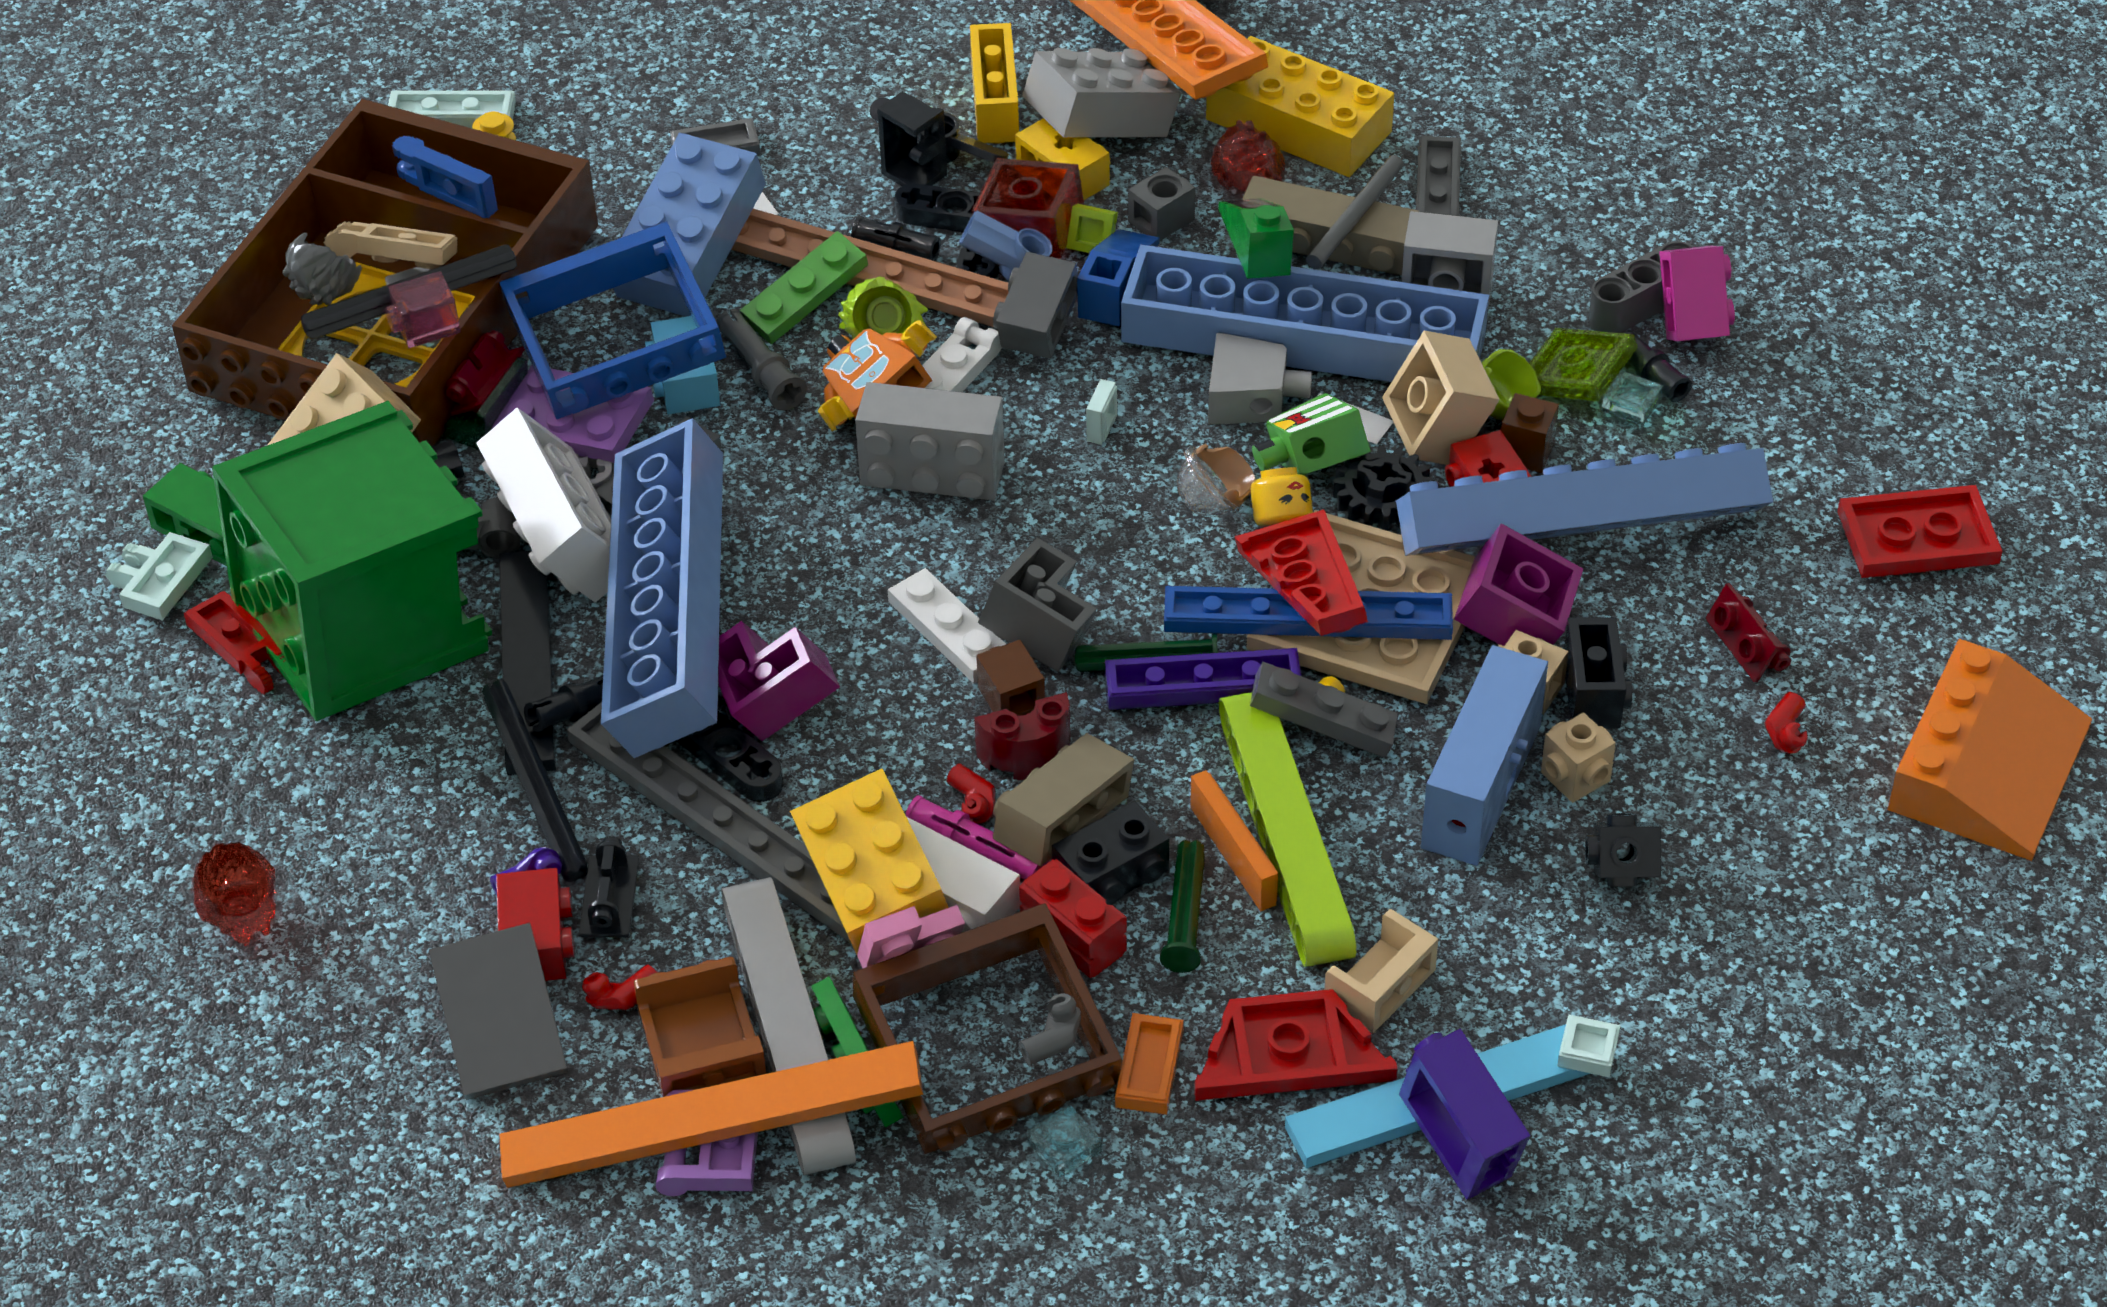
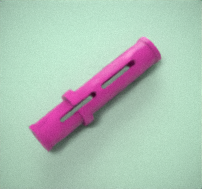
M920 795L916 796L907 808L906 817L1016 872L1024 880L1049 862L1048 860L1042 866H1039L993 839V831L970 821L969 814L960 810L951 812L924 799Z

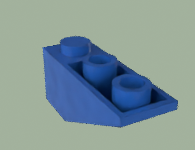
M1118 229L1090 251L1077 278L1078 318L1120 326L1121 302L1140 244L1158 247L1160 237Z

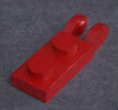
M222 591L184 612L186 625L240 675L244 673L248 682L258 692L266 694L273 690L274 684L271 675L260 663L269 659L271 665L282 675L267 654L266 646L276 656L282 654V652L263 625L240 604L237 607L228 593ZM253 629L264 639L258 641L253 633Z

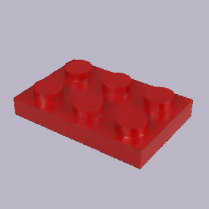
M1976 485L1840 498L1837 512L1861 578L2000 564L2003 551Z

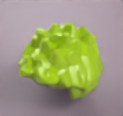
M879 276L856 284L855 288L849 292L847 300L841 302L843 311L838 313L842 320L839 328L845 329L847 333L852 335V340L865 329H872L881 335L886 332L904 333L915 321L921 320L924 323L921 314L926 313L928 309L917 301L912 293L903 290L899 284Z

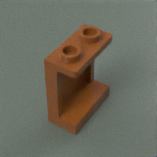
M734 957L707 960L698 965L669 972H657L649 977L634 981L638 1013L662 1097H665L674 1090H696L766 1074L764 1051L759 1036H755L740 987Z

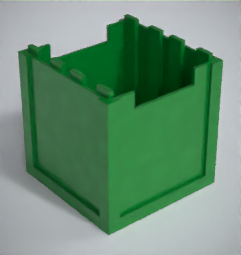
M389 401L212 466L231 598L237 607L240 604L263 625L279 647L282 654L276 656L266 646L267 654L315 721L334 715L489 651L488 637L492 635V629L485 622L483 614L481 613L468 619L461 609V606L468 604V598L459 588L456 552L478 544V518L483 516L482 510L472 497L464 499L454 487L458 485L457 478L447 466L440 468L434 462L438 459L437 453L426 440L418 442L410 431L413 429L411 420L403 410L396 411ZM253 629V633L258 641L264 639Z

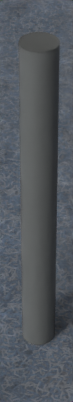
M1389 156L1310 252L1306 261L1311 268L1320 269L1403 168L1404 163L1399 156Z

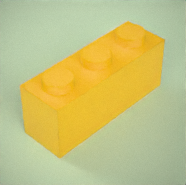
M1011 23L970 25L971 67L977 140L983 143L995 144L1015 142V134L1019 132V107Z

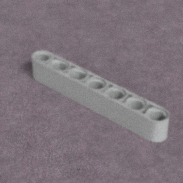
M768 877L722 888L721 894L726 918L772 1072L828 1060L773 879ZM845 1112L788 1125L803 1176L856 1163L854 1144Z

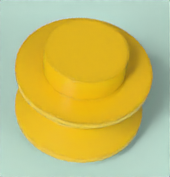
M495 111L487 112L473 122L472 129L516 140V136L512 132L514 122L506 114Z

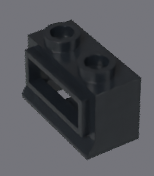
M903 91L877 108L882 175L901 186L907 184L933 186L947 176L943 109L932 108ZM924 131V139L917 143V135Z

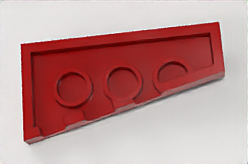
M1324 509L1234 537L1238 552L1321 636L1333 632H1345L1356 625L1368 622L1363 602Z

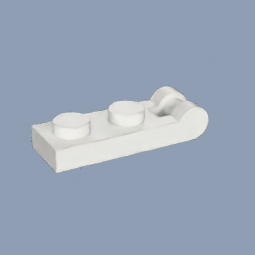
M962 317L957 322L953 334L922 365L932 379L925 388L963 392L1001 351L1002 347L998 331L993 328L981 329L976 321ZM971 344L977 346L974 350L968 348Z

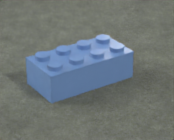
M679 132L622 237L667 221L705 298L766 185L757 153ZM662 241L654 244L653 247L654 249L664 246V243ZM668 268L613 288L616 297L682 316H691Z

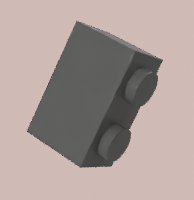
M1031 252L1025 253L1020 267H1015L1011 272L1008 283L1009 292L1005 302H999L994 312L993 326L998 329L1002 348L1052 358L1078 296V271L1075 262Z

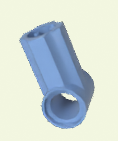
M978 210L970 218L959 242V245L998 264L1001 274L1008 281L1012 270L1015 267H1020L1026 252L1048 257L1052 253L1050 240L1041 232L1031 228H1025L1018 232Z

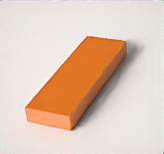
M1205 770L1192 775L1191 810L1260 912L1276 906L1278 871L1210 772L1208 773Z

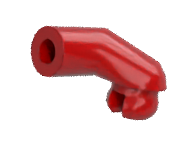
M1787 692L1764 722V726L1775 748L1786 754L1797 753L1808 740L1807 730L1800 733L1798 728L1801 724L1795 722L1805 709L1806 704L1804 699L1794 692Z

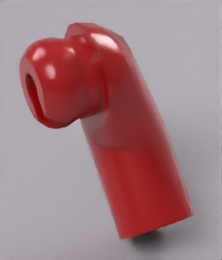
M961 763L953 766L947 775V783L965 795V802L961 806L962 812L969 814L970 821L976 824L987 822L994 815L993 810L996 804L994 785Z
M647 964L623 983H610L608 975L600 972L592 973L582 983V990L587 994L585 1000L595 1009H631L637 1004L634 981L649 977L657 973V971Z

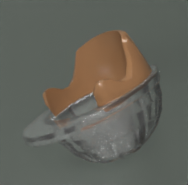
M1205 443L1198 448L1189 446L1185 449L1184 455L1186 459L1178 471L1176 481L1178 493L1186 506L1195 514L1204 517H1217L1231 511L1234 513L1239 512L1242 509V504L1251 495V484L1256 480L1247 461L1230 447L1207 449L1208 445Z

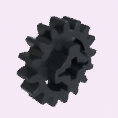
M1379 445L1377 453L1371 454L1369 452L1361 455L1360 458L1355 457L1346 460L1345 466H1337L1336 478L1333 484V498H1337L1338 511L1348 510V520L1356 521L1361 518L1364 520V524L1369 526L1379 523L1382 530L1388 531L1391 523H1396L1400 527L1396 501L1410 492L1411 485L1434 481V478L1429 477L1430 467L1429 465L1418 466L1419 456L1417 454L1411 455L1408 458L1403 457V448L1401 447L1395 449L1393 453H1387L1385 446Z

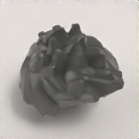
M303 233L290 243L285 255L287 264L282 273L291 280L289 287L292 290L295 289L300 299H311L309 303L312 305H321L322 303L331 305L333 300L352 291L359 279L362 267L361 265L356 267L355 261L349 259L347 255L336 256L335 252L331 251L329 247L309 244L305 241L307 233Z

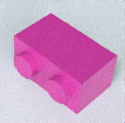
M1723 246L1659 251L1666 339L1684 341L1730 336L1729 325L1734 324L1735 310L1732 299H1727L1726 281H1729L1731 278V262L1728 254H1724Z

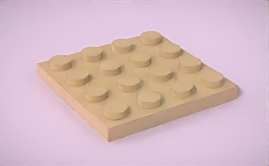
M1326 513L1358 591L1452 593V640L1248 634L1247 650L1297 648L1300 666L1427 704L1465 625L1454 620L1475 556L1454 550L1405 556L1402 535Z

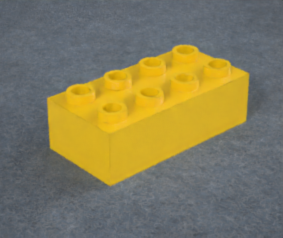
M1250 36L1248 40L1266 53L1268 68L1253 74L1251 78L1245 81L1230 84L1217 90L1212 96L1206 97V120L1350 178L1392 132L1394 92Z

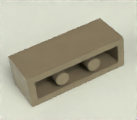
M1085 733L1070 746L1065 745L1062 747L1057 755L1044 766L1032 770L1027 779L1011 791L1007 790L1001 794L993 810V814L996 817L993 839L1037 865L1042 866L1052 858V845L1101 819L1128 797L1134 758Z

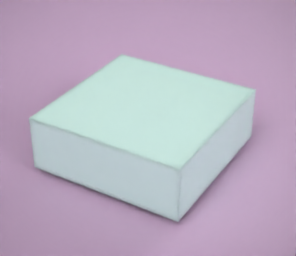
M1100 379L1086 408L1087 442L1102 445L1117 417L1116 382Z
M1568 1014L1557 1066L1610 1077L1620 1025Z

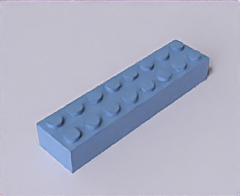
M1140 244L1121 302V342L1214 356L1216 334L1225 333L1283 344L1287 348L1286 367L1392 382L1424 330L1470 339L1480 359L1486 335L1489 295L1291 266V275L1247 279L1238 258Z
M693 418L616 453L614 459L601 725L633 758L659 749L668 743L717 723L723 452Z

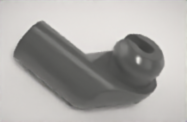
M1063 993L1053 996L1047 1005L1049 1013L1044 1031L1019 1041V1048L1027 1065L1030 1066L1066 1051L1075 1043L1081 1023V1011L1076 1006L1075 998L1071 995Z

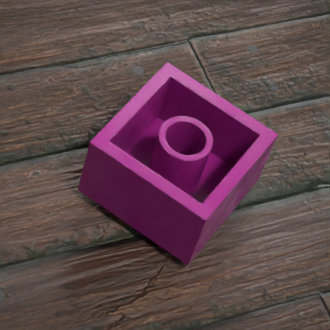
M1501 523L1474 558L1454 620L1503 646L1506 645L1515 630L1543 639L1554 645L1565 632L1583 568Z

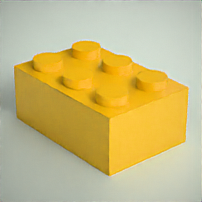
M883 768L790 811L856 955L866 923L915 906L919 918L949 908L935 874Z

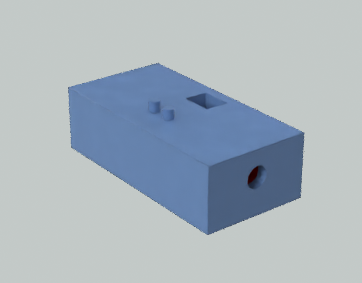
M1495 645L1491 646L1426 783L1421 849L1478 866L1541 727L1548 661Z

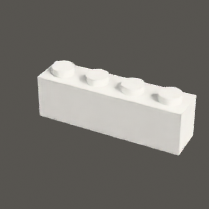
M907 817L943 891L948 907L950 908L955 905L959 907L965 922L962 933L1016 913L1021 905L1019 874Z

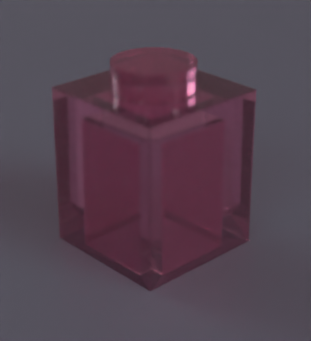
M441 271L388 287L392 305L385 307L387 320L393 333L401 332L408 348L461 333L455 299Z

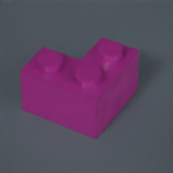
M740 621L719 636V687L731 715L761 741L767 739L840 688L826 654L796 627L770 645L743 621Z

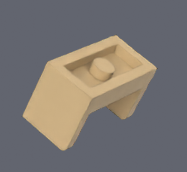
M1389 909L1382 916L1381 939L1347 973L1336 966H1332L1325 973L1324 990L1333 989L1347 1005L1349 1014L1359 1019L1371 1033H1374L1436 970L1438 938L1394 910Z

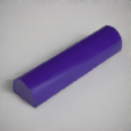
M1297 648L1105 660L1108 710L1219 703V699L1222 697L1252 692L1255 675L1262 662L1288 669L1294 674L1301 676Z

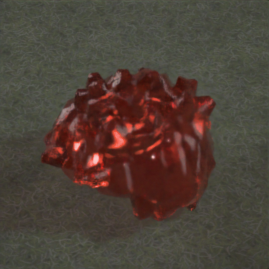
M1237 120L1235 126L1227 127L1226 133L1219 138L1213 148L1211 171L1217 177L1220 185L1228 190L1234 186L1238 190L1246 192L1253 176L1282 181L1283 179L1281 174L1285 170V159L1279 145L1266 131L1257 130L1252 120H1247L1245 124L1241 120Z
M241 842L215 844L210 852H206L199 859L192 877L191 893L194 897L193 904L200 919L219 928L222 934L229 937L233 936L237 943L244 946L249 945L257 931H260L264 936L269 935L270 923L275 916L276 910L274 896L277 894L275 868L259 851Z

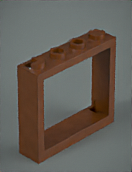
M1046 903L853 972L852 996L876 1049L897 1045L880 1006L1034 950L1038 951L1058 994L1065 993L1074 997L1076 1006L1081 1011L1078 1035L1090 1058L1089 1061L933 1119L921 1095L900 1100L924 1154L938 1149L943 1152L954 1150L965 1144L968 1138L986 1131L990 1133L1005 1131L1012 1127L1018 1119L1034 1113L1039 1115L1053 1113L1063 1107L1066 1101L1086 1094L1088 1097L1101 1095L1110 1090L1114 1083H1117L1119 1080L1122 1058Z

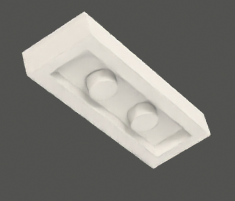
M926 568L888 589L889 603L973 684L977 682L976 655L986 652L991 648L1006 645L992 631L978 623L979 618Z

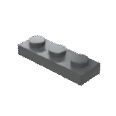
M1262 662L1255 675L1250 701L1251 707L1386 758L1393 746L1398 713L1385 709L1381 705L1369 703L1341 692L1332 686H1325L1299 676L1288 669Z

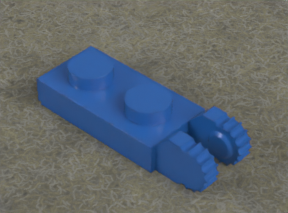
M414 136L399 137L395 139V142H392L394 155L398 159H402V161L397 163L396 167L399 178H402V180L406 179V182L418 186L419 190L482 218H489L498 210L492 175L425 147L424 141L418 138L414 139Z

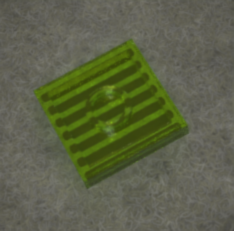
M1556 327L1529 364L1534 369L1541 386L1539 395L1599 401L1638 347L1635 335Z

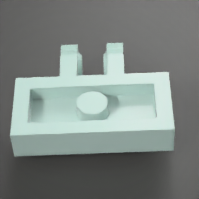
M169 532L155 550L142 545L138 546L136 543L127 544L122 550L121 557L128 565H121L116 562L114 564L111 563L106 570L105 576L114 587L123 589L119 594L123 608L164 620L213 557L209 544Z

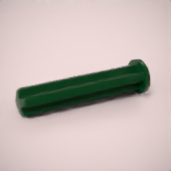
M1212 633V639L1079 645L1075 648V667L1079 672L1105 671V660L1218 653L1217 633Z
M1183 840L1177 846L1167 945L1160 951L1161 964L1166 969L1177 973L1191 972L1198 968L1201 962V954L1196 948L1205 854L1204 845L1198 840L1192 842Z

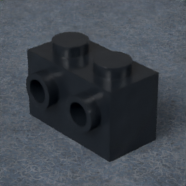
M1617 617L1568 618L1564 649L1569 651L1565 679L1570 720L1584 712L1598 726H1602L1605 729H1620L1623 709H1631L1632 683L1630 679H1625L1624 672L1627 670V647L1625 643H1620Z
M1134 800L1052 845V860L1057 859L1106 899L1107 905H1113L1123 895L1145 883L1155 882L1165 872L1169 871V837Z

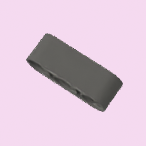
M1682 241L1666 243L1595 281L1592 286L1588 317L1589 326L1592 330L1603 335H1616L1663 311L1664 302L1659 251L1694 248V246Z

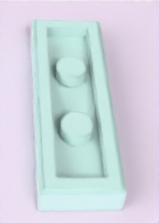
M391 91L388 106L472 128L473 122L478 117L492 111L506 114L513 120L516 99L514 91Z

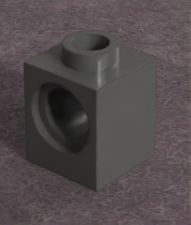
M1164 167L1128 189V222L1146 235L1160 237L1161 241L1195 220V187L1187 179L1180 177L1168 167Z

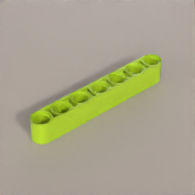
M1252 692L1220 698L1219 715L1222 730L1263 851L1278 871L1277 893L1302 965L1309 967L1355 958L1356 940L1352 922L1280 718L1251 707Z

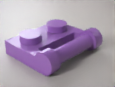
M674 1090L669 1092L666 1096L688 1092L692 1090ZM758 1132L700 1145L698 1165H685L687 1148L666 1152L664 1164L657 1171V1191L667 1196H680L687 1190L752 1191Z

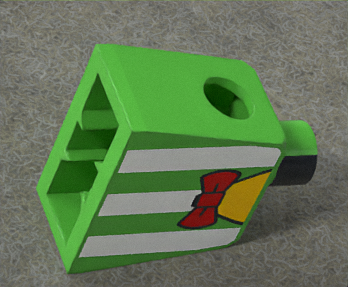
M1327 393L1269 419L1266 426L1270 439L1252 446L1253 457L1261 471L1282 465L1286 468L1297 467V474L1302 475L1371 452L1359 409Z

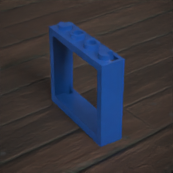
M667 221L499 282L508 312L556 420L726 358L716 320ZM663 241L664 246L654 249V244ZM666 268L669 269L697 326L696 329L555 380L529 322V318ZM527 292L528 296L516 299L515 295Z

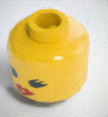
M1297 467L1260 471L1261 478L1251 484L1253 517L1255 523L1261 527H1268L1313 513L1310 481L1306 476L1297 474Z

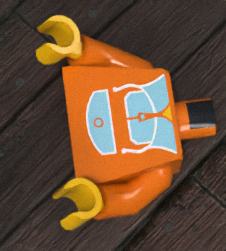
M921 320L912 323L904 333L886 332L881 335L872 329H865L852 341L845 335L832 339L827 347L828 356L832 359L824 365L822 371L829 383L824 388V404L818 409V413L832 432L836 430L837 425L844 424L847 418L856 419L866 382L925 388L932 381L916 356H922L927 344L935 340L937 336Z

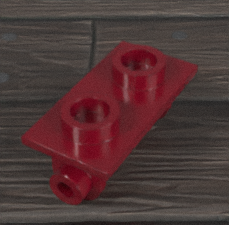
M492 330L489 333H483L468 353L471 360H463L446 383L447 396L452 401L457 402L450 412L451 415L455 416L469 411L478 413L486 409L495 398L493 393L498 386L515 372V363L523 354L525 348L522 346L509 350L505 345V337L500 332Z
M1726 583L1705 618L1754 683H1758L1766 669L1785 670L1792 661L1789 657L1791 651L1788 646L1782 644L1773 632L1766 630L1767 624L1753 607L1752 600L1748 596H1742L1737 593L1730 583Z

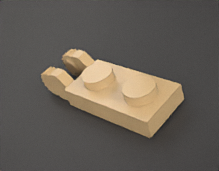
M350 221L340 223L336 229L327 234L324 238L325 242H323L326 247L335 252L336 256L347 255L350 259L356 253L372 255V259L378 262H395L399 259L415 261L417 267L434 269L444 265L457 253V237L455 235L374 223H350Z

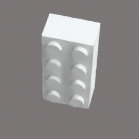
M517 407L477 442L485 459L482 467L488 476L499 485L501 490L497 493V496L502 504L514 514L516 521L513 522V527L520 537L529 543L532 549L529 553V558L532 563L545 575L551 572L555 574L563 586L572 594L581 592L596 603L608 592L611 518L573 448Z

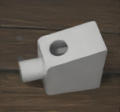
M1217 333L1209 386L1208 424L1267 422L1269 419L1282 413L1284 397L1310 399L1312 372L1286 370L1287 348L1283 344Z

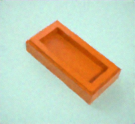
M1132 1013L1115 1094V1108L1167 1115L1184 1032V1020Z

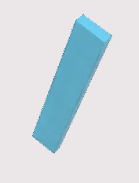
M1566 1024L1477 1053L1508 1101L1591 1074L1557 1066ZM1405 1077L1286 1116L1285 1129L1305 1168L1420 1131L1421 1128L1399 1096Z

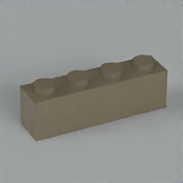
M1253 176L1242 200L1262 198L1284 206L1294 229L1292 252L1308 256L1356 197ZM1375 201L1327 260L1402 276L1404 243L1410 211L1419 212V210Z

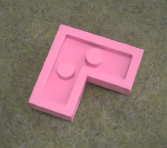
M958 905L919 918L915 906L866 923L857 956L862 968L960 934L963 931L965 922Z

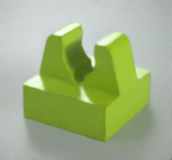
M1082 204L1072 206L1066 248L1090 253L1094 247L1115 232L1118 212Z

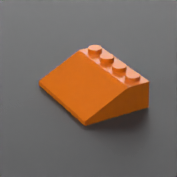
M1958 639L1896 770L1887 810L2032 861L2090 728L2092 718L2008 655Z

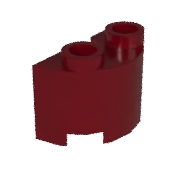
M1067 692L1036 700L1034 710L1027 715L1019 716L1014 712L1008 711L1006 708L974 717L977 758L986 769L991 770V767L994 766L1001 771L1012 772L1013 779L1016 780L1027 779L1032 770L1037 767L1041 768L1048 763L1065 745H1071L1070 704Z

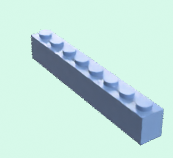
M1735 443L1719 447L1717 454L1703 455L1702 448H1694L1676 452L1674 454L1675 459L1660 461L1659 454H1647L1632 458L1629 465L1616 466L1615 459H1606L1587 464L1588 470L1572 472L1571 465H1558L1544 469V475L1528 477L1526 470H1517L1500 474L1499 481L1483 483L1482 476H1469L1455 480V486L1438 488L1437 481L1417 483L1411 485L1410 492L1396 501L1405 556L1484 546L1501 523L1534 540L1757 511L1773 503L1764 449L1747 450L1745 443Z

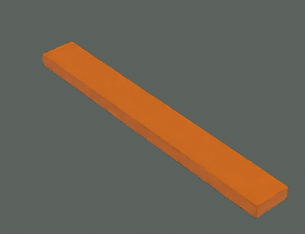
M914 1041L501 1133L499 1137L502 1180L506 1187L510 1188L923 1095L917 1049Z

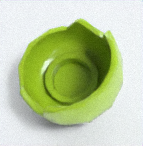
M1499 349L1481 362L1500 399L1493 413L1489 416L1503 421L1515 393L1533 398L1540 394L1541 386L1534 369L1524 357L1513 350Z

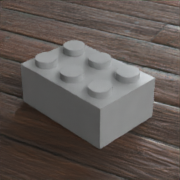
M1055 48L1053 51H1035L1022 96L1062 137H1167L1182 92L1168 80V76L1148 63L1146 61L1147 56L1141 51L1124 49L1123 52H1107L1102 49L1091 48L1088 52H1075L1065 48Z
M866 382L855 419L861 486L995 501L1005 463L1002 397Z

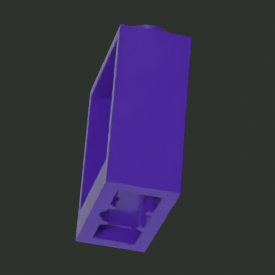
M1461 1028L1444 1037L1440 1032L1426 1037L1414 1048L1415 1052L1409 1067L1406 1069V1076L1399 1096L1466 1200L1512 1177L1531 1135Z

